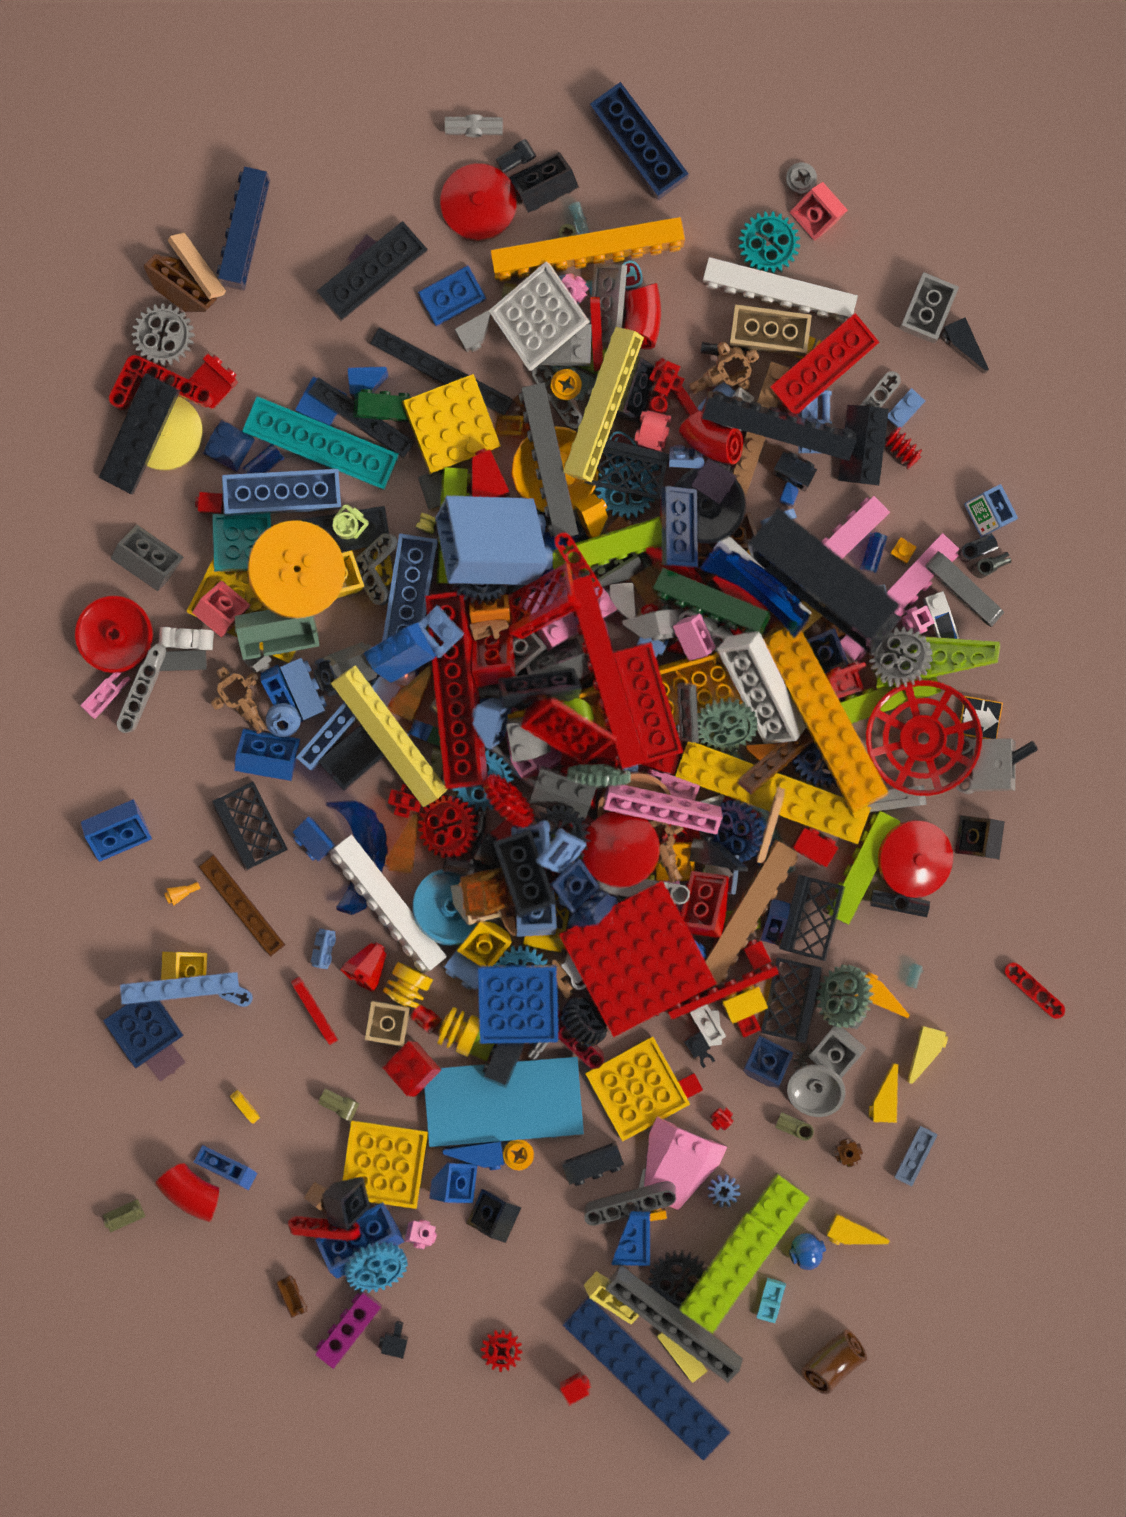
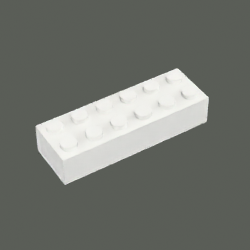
M760 632L728 636L717 650L743 702L746 703V707L751 706V711H755L758 732L764 744L796 741L806 726Z

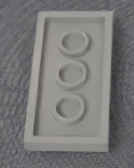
M594 264L591 297H600L602 342L610 343L615 327L622 328L627 265ZM590 312V318H589V321H590V322H589V324H591V312Z

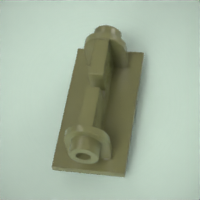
M138 1199L103 1214L104 1225L109 1229L110 1233L146 1217Z

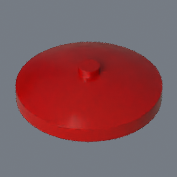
M470 164L458 169L447 179L441 192L440 205L443 218L453 232L468 240L485 241L495 238L509 227L516 213L517 198L512 182L501 170L487 164Z
M106 596L93 601L82 611L75 628V641L81 656L91 666L108 673H121L133 669L145 659L152 645L153 628L149 616L136 602L122 596Z
M611 811L597 818L587 829L591 834L586 835V838L591 841L585 843L589 849L582 850L585 855L583 860L588 871L599 882L610 887L627 888L645 880L655 869L660 855V843L655 829L647 819Z
M910 820L895 826L883 839L878 853V867L884 882L896 893L912 898L924 897L937 891L948 879L953 865V850L946 834L936 825L921 820Z

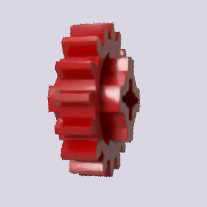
M503 1328L501 1333H498L495 1329L493 1336L490 1333L487 1334L489 1340H483L486 1347H481V1351L485 1352L482 1355V1359H488L485 1364L489 1365L491 1363L492 1370L499 1367V1372H502L503 1367H505L507 1371H510V1365L516 1367L515 1360L521 1361V1357L518 1354H522L523 1350L518 1349V1347L522 1345V1342H516L518 1335L512 1337L511 1330L506 1334ZM498 1338H507V1340L499 1341ZM490 1344L494 1347V1352L491 1355L489 1354ZM513 1345L515 1347L514 1356H512V1354L510 1353V1348H512ZM499 1346H500L501 1348L506 1347V1349H505V1353H506V1354H504V1353H502V1352L499 1354V1353H498V1350H499L498 1347H499ZM498 1359H501V1360H505L506 1362H505V1363H499V1362H496V1361H497Z

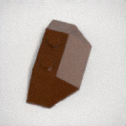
M154 254L144 264V269L154 290L184 312H206L216 302L217 297L211 299L207 297L182 260Z

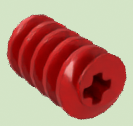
M897 427L885 438L887 440L885 447L892 446L890 452L894 453L897 451L895 458L903 457L901 464L908 462L906 469L909 470L922 457L920 456L922 449L915 451L917 444L909 445L912 439L908 438L905 440L904 438L907 433L899 434L901 427Z

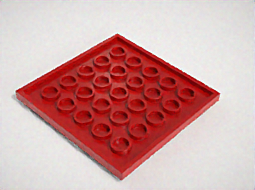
M663 880L614 905L612 910L597 925L574 926L559 934L613 1038L717 984Z

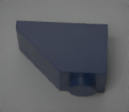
M776 899L771 900L761 941L775 945L780 944L788 920L791 903Z

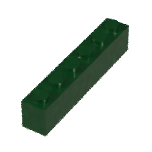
M665 568L662 569L653 587L658 598L667 601V599L672 600L678 607L684 608L686 606L691 608V611L695 614H705L716 623L721 621L733 630H737V628L743 630L744 634L760 632L762 636L770 619L769 612Z

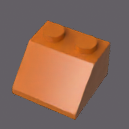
M508 594L502 595L500 600L496 599L495 603L489 601L488 605L484 601L479 605L477 600L471 603L469 598L471 624L489 620H505L507 623H511Z

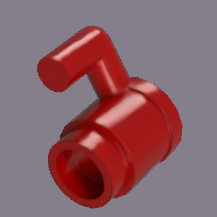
M658 392V395L653 397L649 403V411L661 414L666 413L668 408L667 400L663 394Z

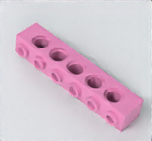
M623 784L620 786L607 785L604 795V809L708 833L717 834L722 820L720 806Z

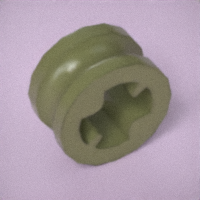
M564 224L559 229L560 238L567 237L562 235L564 229L573 232L570 236L576 235V229L571 224Z

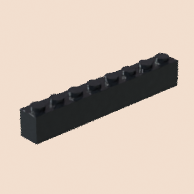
M708 391L701 411L702 419L847 461L850 460L857 441L856 433L851 429H840L831 423H819L810 417L805 419L793 412H781L776 407L767 408L755 401H751V403L743 401L738 396L729 397L720 391Z

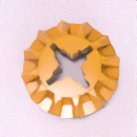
M560 370L555 373L551 380L552 392L559 399H573L581 391V379L573 370ZM570 377V385L574 389L566 388V390L562 392L563 385L559 381L566 382Z
M513 1140L505 1146L503 1158L511 1169L524 1170L533 1162L534 1151L527 1141ZM523 1147L522 1155L526 1159L519 1158L514 1162L515 1154L511 1150L519 1151Z

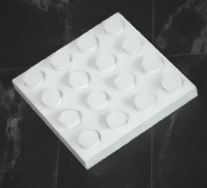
M548 262L541 265L489 310L526 367L531 371L590 322Z

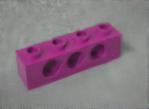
M365 1291L362 1294H356L351 1301L353 1306L349 1310L346 1308L339 1316L342 1319L339 1324L336 1325L334 1323L328 1330L329 1337L326 1340L321 1339L315 1347L318 1350L315 1355L332 1369L336 1367L382 1307L381 1303ZM362 1309L365 1314L364 1317L357 1318L354 1315V1310ZM349 1324L352 1326L353 1331L345 1333L342 1330V1326ZM336 1339L340 1342L341 1346L334 1349L331 1347L330 1341Z

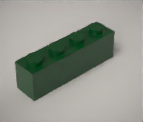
M361 389V392L355 394L353 417L409 422L402 401L412 397H410L409 393L391 395L389 391H379V394L372 393V390Z

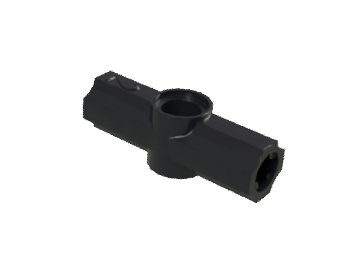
M447 856L443 864V874L461 877L465 882L495 878L496 885L499 886L503 876L501 870L482 864V862L474 858L461 860Z
M873 890L870 906L927 918L930 901ZM898 898H902L905 902V906L902 909H898L895 906Z

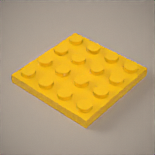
M474 374L402 401L429 474L476 456L475 452L485 448L487 451L501 446Z
M653 1036L606 1061L600 1068L592 1069L585 1073L622 1142L652 1126L656 1117L665 1119L690 1105Z
M351 1120L342 1181L363 1177L369 1202L379 1204L383 1202L386 1205L417 1209L428 1131Z

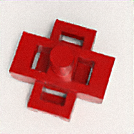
M668 360L664 368L655 365L649 378L650 381L656 383L653 391L659 392L666 397L670 390L679 393L685 378L677 375L681 366Z
M404 783L402 784L401 791L391 790L388 804L396 806L394 815L409 818L411 810L415 812L420 811L421 803Z

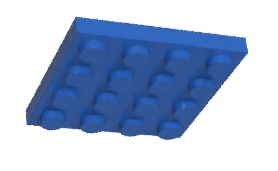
M557 965L478 966L480 1043L558 1042Z

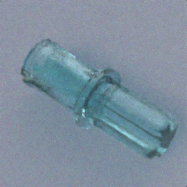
M575 202L569 205L574 220L572 223L576 226L578 235L589 233L586 223L587 218L584 217L581 203Z

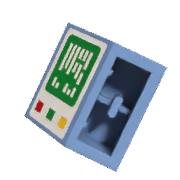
M1001 484L964 503L981 538L1018 519Z

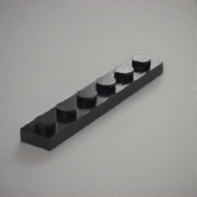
M318 377L309 390V396L391 451L399 454L401 458L404 459L413 446V440L383 420L353 417L354 401Z

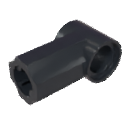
M524 139L515 144L511 150L497 157L496 162L505 174L520 164L524 165L532 161L537 155L528 140Z
M991 533L966 543L959 549L958 554L962 561L970 562L999 547L996 538ZM965 548H970L973 551L972 557L966 556Z

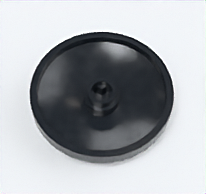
M712 466L695 468L684 474L674 485L677 488L697 490V543L714 544L721 542L733 535L742 524L746 513V497L741 484L729 472Z

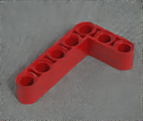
M137 355L128 357L109 395V401L118 410L127 409L145 373L150 374L152 370L156 369L157 374L154 377L164 382H167L171 377L174 378L171 386L181 390L178 396L205 408L210 407L214 403V395L206 387ZM140 362V367L133 369L134 363ZM132 379L131 384L125 387V381ZM190 385V391L183 393L184 387ZM204 393H207V399L205 401H200V396ZM119 396H123V401L120 404H116V399Z

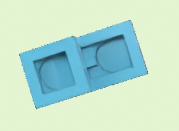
M767 1278L757 1319L771 1323L776 1322L786 1287L785 1282Z

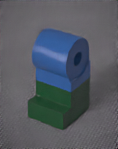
M414 719L408 733L437 747H441L439 728Z

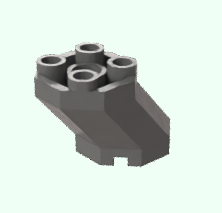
M360 642L316 660L314 665H317V669L314 670V676L319 689L329 692L326 694L329 697L338 694L331 683L353 666L358 668L367 681L377 678V673L372 670L364 655V652L371 649L372 646Z

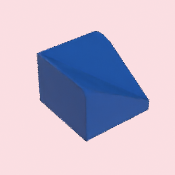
M787 482L779 499L780 503L793 507L799 492L798 488Z

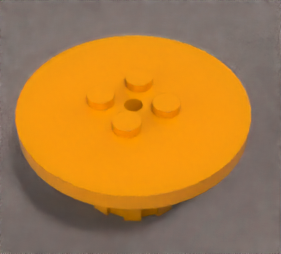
M304 521L279 523L265 531L255 542L250 552L248 578L251 588L259 601L278 615L288 618H306L316 615L334 602L343 586L345 564L341 550L335 540L325 530L314 524Z

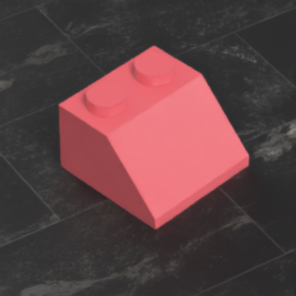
M822 182L812 188L790 211V214L815 241L848 210Z
M220 581L200 599L192 613L222 638L235 625V616L244 614L251 605L223 581Z

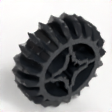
M574 997L564 1004L560 1012L561 1020L564 1022L563 1026L567 1028V1032L576 1039V1042L580 1041L583 1046L594 1047L605 1039L608 1032L607 1025L601 1013L592 1002H588L586 998Z

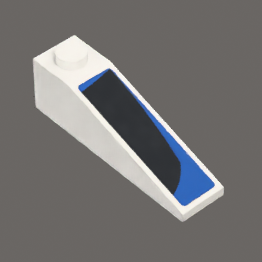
M942 591L924 598V605H927L935 622L932 624L936 637L959 639L944 592Z

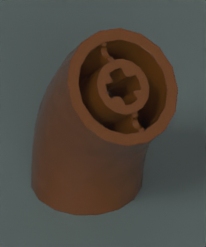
M845 1329L822 1347L803 1366L801 1373L805 1381L812 1388L822 1394H829L846 1376L867 1360V1354L862 1343L853 1332Z

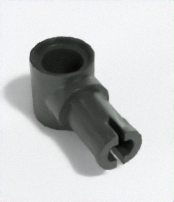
M1004 552L994 558H984L976 562L972 567L974 576L984 578L997 571V568L1010 564L1012 562L1011 557L1006 560L1004 559L1010 556L1009 553ZM980 564L985 565L986 573L981 571Z

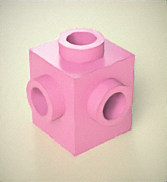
M573 273L566 274L561 281L576 303H581L586 298V292L589 289L585 285V280L580 276L576 277Z
M927 605L919 609L915 606L906 611L907 615L901 617L903 627H905L907 632L912 628L914 633L919 631L922 634L928 631V626L935 623Z
M425 1220L409 1222L404 1241L412 1243L414 1248L425 1249V1247L434 1244L437 1235L435 1232L436 1227L431 1226L430 1222Z

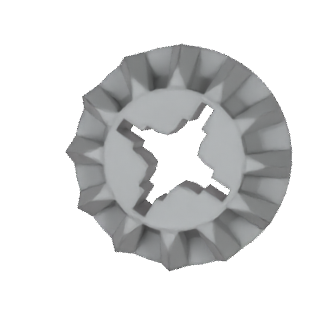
M796 163L787 172V185L792 191L799 194L808 193L817 182L816 171L807 163ZM798 171L802 176H807L804 184L801 181H796L799 177Z

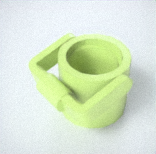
M348 504L344 505L332 519L335 533L338 537L346 540L353 537L357 539L369 523L359 510L352 508ZM357 520H360L362 523H364L360 530Z

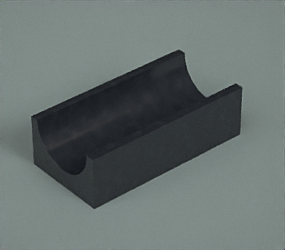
M780 508L775 510L748 543L751 557L767 572L871 655L901 620V617L896 614L897 610L901 607L899 602Z

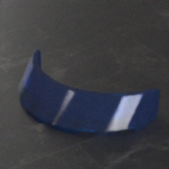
M716 546L701 566L703 571L717 574L733 582L759 600L783 623L794 639L811 617L809 612L800 607L801 601L789 593L786 589L787 587L781 581L752 560H745L739 553L733 550L731 553H728L722 547Z
M358 801L326 802V807L335 809L344 816L350 825L353 837L382 873L383 867L387 866L388 846L386 831L383 823L378 820L377 813L372 808ZM350 881L343 898L336 906L337 911L349 915H354L368 907L367 900L363 895L357 893L352 881Z

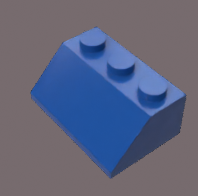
M418 623L404 628L364 652L372 670L390 683L395 682L436 658Z
M243 729L236 752L234 771L292 781L300 739L279 737L265 732L257 734L254 730Z
M134 799L81 821L84 837L99 862L152 840L143 815Z

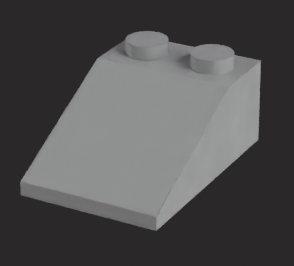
M586 324L539 365L590 366L591 324Z

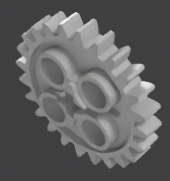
M162 303L161 309H158L155 304L153 311L147 307V314L141 312L140 314L143 318L142 320L135 319L139 325L133 326L137 332L132 333V336L137 338L133 341V344L139 345L136 351H143L140 356L142 358L148 356L147 360L150 362L154 359L155 364L161 361L163 367H165L166 361L171 366L174 359L179 363L180 355L186 358L184 351H191L188 344L193 345L194 342L190 338L195 337L194 333L189 332L194 329L193 325H188L191 322L190 318L184 319L186 313L183 312L179 315L180 309L178 307L173 311L171 304L166 309L164 303ZM155 319H160L161 325L157 328L152 327V322ZM166 319H169V322L167 323V326L165 328V321ZM173 324L180 325L179 331L175 333L171 332L170 328ZM164 328H165V332H166V334H167V337L164 336L163 339H162V338L159 336V334H163V333H164ZM149 338H156L155 345H147ZM161 340H162V348H161V351H158V348H159L160 343H161ZM173 342L175 344L174 349L167 351L165 349L166 344Z
M896 627L895 633L890 632L873 654L869 653L871 658L869 662L873 673L876 672V678L881 677L882 683L888 680L889 686L895 682L897 688H899L900 683L907 687V682L909 681L914 685L915 678L921 681L920 674L927 675L925 669L931 668L928 662L933 661L932 656H930L932 655V650L929 649L930 643L926 642V637H921L919 631L914 634L912 628L906 632L905 627H903L902 631L899 632ZM899 644L897 648H892L893 645ZM912 650H918L916 653H910ZM892 661L891 664L885 665V662ZM906 666L910 667L908 670H902Z

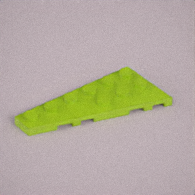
M926 637V642L930 643L929 649L932 650V655L930 656H932L933 661L928 662L931 668L925 669L927 675L920 674L922 680L998 663L1000 642ZM899 644L893 645L892 648H897ZM912 650L910 653H916L918 650ZM892 661L885 662V665L891 664ZM906 666L902 670H908L910 667ZM881 677L878 678L877 689L891 687L888 684V680L882 683Z

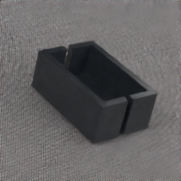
M361 724L320 759L319 763L330 775L336 774L332 778L343 791H346L386 756L377 744L373 742V739Z

